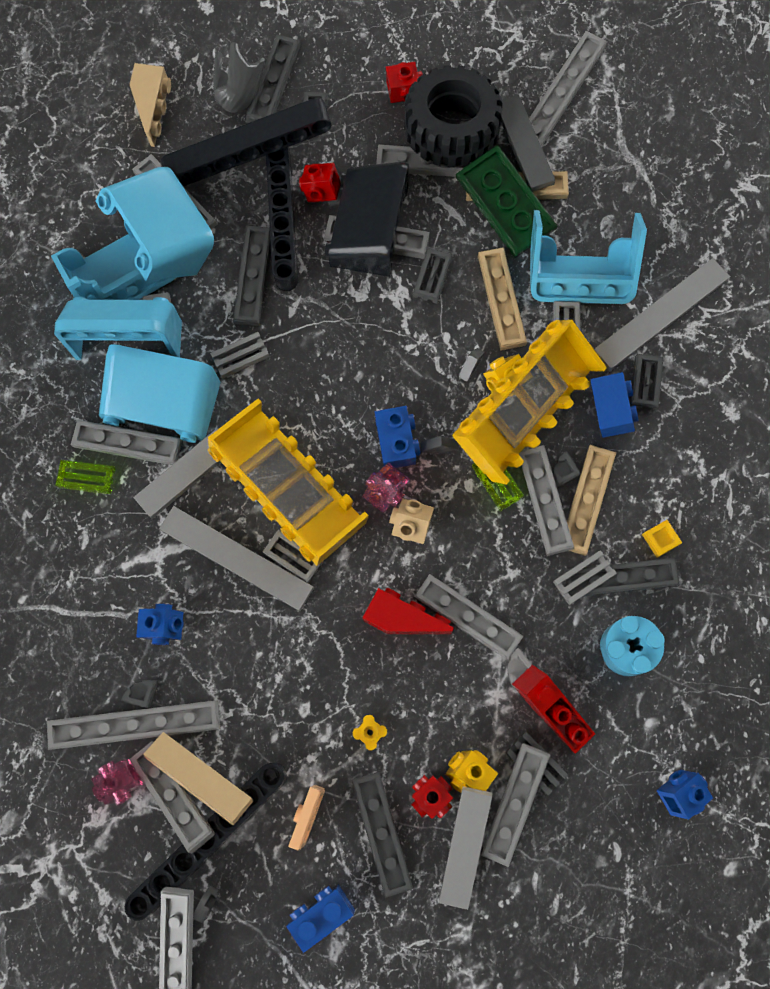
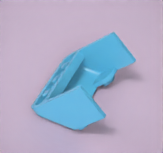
M534 210L530 248V289L534 299L540 302L566 301L626 304L635 298L647 233L641 213H635L631 238H618L614 240L609 246L607 257L556 256V242L549 236H542L543 226L540 211Z
M75 297L66 303L56 320L54 334L76 360H81L83 340L163 341L172 356L180 357L182 320L174 305L168 299L156 297L152 300H88L83 297Z

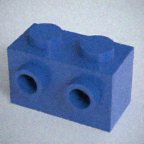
M623 372L591 379L602 438L634 432L633 422H638L639 420L636 405L630 406L628 397L634 396L631 380L625 381Z
M407 406L374 411L384 470L416 465V456L420 455L418 439L413 440L411 430H416L413 414H408Z
M339 884L333 889L330 886L325 887L314 896L317 900L308 908L303 904L290 914L292 919L286 927L303 953L354 916L355 908Z

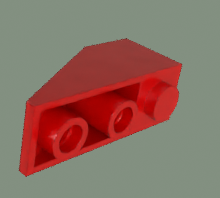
M386 588L385 591L377 589L362 618L364 622L386 634H451L454 627L450 626L451 621L439 614L433 617L425 613L426 608L415 601H411L408 604L400 600L401 595L390 588Z
M531 665L512 683L524 700L573 753L576 754L595 735L594 731L551 678L534 665Z

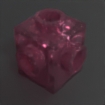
M387 463L378 473L373 472L367 479L365 485L368 488L362 497L375 508L385 513L391 506L397 507L405 497L402 491L410 479Z
M129 759L120 760L116 764L113 761L104 764L97 769L99 774L91 779L94 784L92 791L99 802L103 801L105 805L113 803L116 806L121 805L132 798L130 792L143 785Z

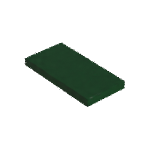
M498 145L456 173V179L514 258L531 247L534 210L540 211L543 226L542 236H548L557 229L558 226Z

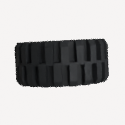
M444 65L443 69L438 70L437 67L431 69L429 74L424 73L417 78V82L415 81L411 85L409 93L406 95L404 130L407 142L411 144V148L416 154L420 153L422 159L427 162L431 160L434 165L441 167V164L448 165V168H455V165H461V167L468 166L471 161L474 162L491 150L498 140L503 112L502 97L499 95V90L494 83L491 84V80L487 76L479 75V71L473 68L468 70L465 69V66L458 65V68ZM444 110H458L468 114L472 119L461 124H449L438 120L433 115Z

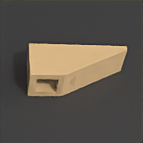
M135 63L130 88L150 145L155 147L156 138L161 135L160 121L161 116L166 113L165 99L166 94H169L171 91V80L167 77L166 71L162 66Z

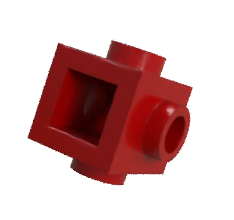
M415 61L386 66V84L391 103L405 102L409 88L415 81L417 82V78L423 75L422 71H417Z
M335 164L305 165L303 175L299 178V187L301 192H304L308 202L337 200L341 180Z
M424 775L412 786L415 792L411 796L415 801L411 805L422 818L426 815L431 819L436 815L442 818L453 807L449 803L453 799L449 794L453 788L442 776L436 779L433 775L429 778ZM431 791L438 794V800L435 803L427 801V794Z

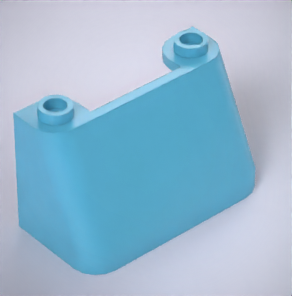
M157 167L102 188L97 196L96 203L101 211L106 215H113L118 210L140 244L135 257V265L145 281L198 274L213 248L214 236L210 227L170 168Z
M125 221L124 226L128 232L126 236L84 259L74 248H65L51 255L74 298L83 297L88 300H139L143 296L170 283L175 278L145 281L135 265V257L140 244Z
M111 344L106 354L99 416L103 423L110 426L118 427L119 423L124 424L126 420L172 429L181 435V440L196 443V440L202 441L207 435L221 382L213 367L203 362Z

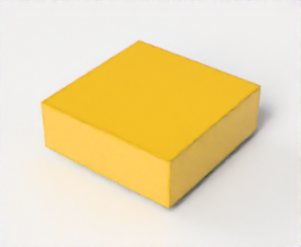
M668 520L642 534L656 558L682 544V541Z

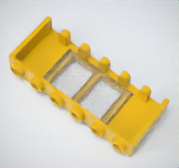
M554 320L546 327L541 336L529 346V351L524 357L512 365V370L508 375L495 384V389L492 393L482 399L469 417L461 422L459 428L452 436L492 482L507 485L510 480L503 473L508 466L520 467L524 460L519 453L524 447L535 448L541 443L536 433L541 428H553L556 426L557 420L553 416L557 409L571 408L574 402L569 395L574 390H585L590 386V382L586 378L587 374L590 371L604 372L607 367L573 320Z
M257 399L208 437L209 448L207 450L216 462L221 461L232 480L235 482L239 480L243 484L246 495L252 501L257 500L263 506L262 511L271 521L276 520L282 527L280 528L282 534L289 541L293 540L300 547L299 551L302 556L309 562L312 560L318 566L366 524L369 515L366 512L359 515L354 510L351 497L348 494L342 497L333 487V478L328 474L324 477L315 468V459L311 455L305 457L297 449V440L292 435L287 438L279 430V421L274 416L269 419L262 412V402Z

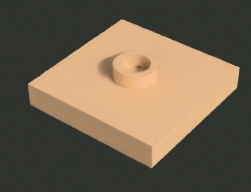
M317 785L309 788L304 805L299 804L293 821L297 824L288 847L299 850L306 845L325 793V788Z

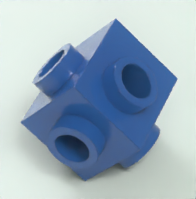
M155 604V609H139L136 637L152 640L154 645H169L170 640H181L184 612L172 610L173 605Z
M684 770L672 773L669 776V780L656 790L671 816L688 820L692 816L701 813L705 809V805L713 799L707 788L706 780L699 773Z

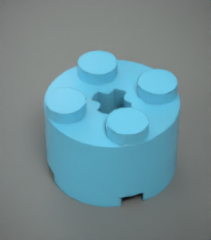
M627 616L616 621L604 631L600 640V650L605 664L613 672L622 676H636L651 671L659 664L664 653L665 640L656 625L648 619L639 616ZM630 641L635 643L634 647L636 650L633 652L629 651L630 646L627 644Z

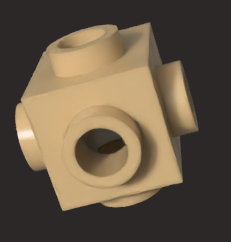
M402 499L399 508L394 507L389 523L394 524L392 535L406 541L424 544L434 507L421 504L417 500Z

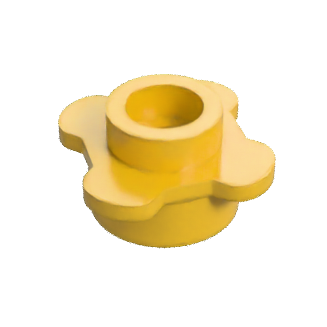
M366 715L360 727L353 730V737L356 740L360 739L368 750H374L380 738L387 735V728L376 723L372 715ZM372 730L373 734L368 735L367 731Z

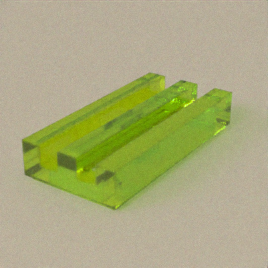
M60 460L55 486L64 489L111 494L112 489L110 486L113 484L114 479L112 476L115 474L116 468L108 465ZM72 468L105 472L106 476L65 472V469ZM68 478L84 481L104 483V486L63 481V479Z
M475 463L472 464V469L500 512L524 497L508 470L505 469L503 473L510 480L508 486L515 496H511L504 484L496 483L507 500L503 503L485 474Z

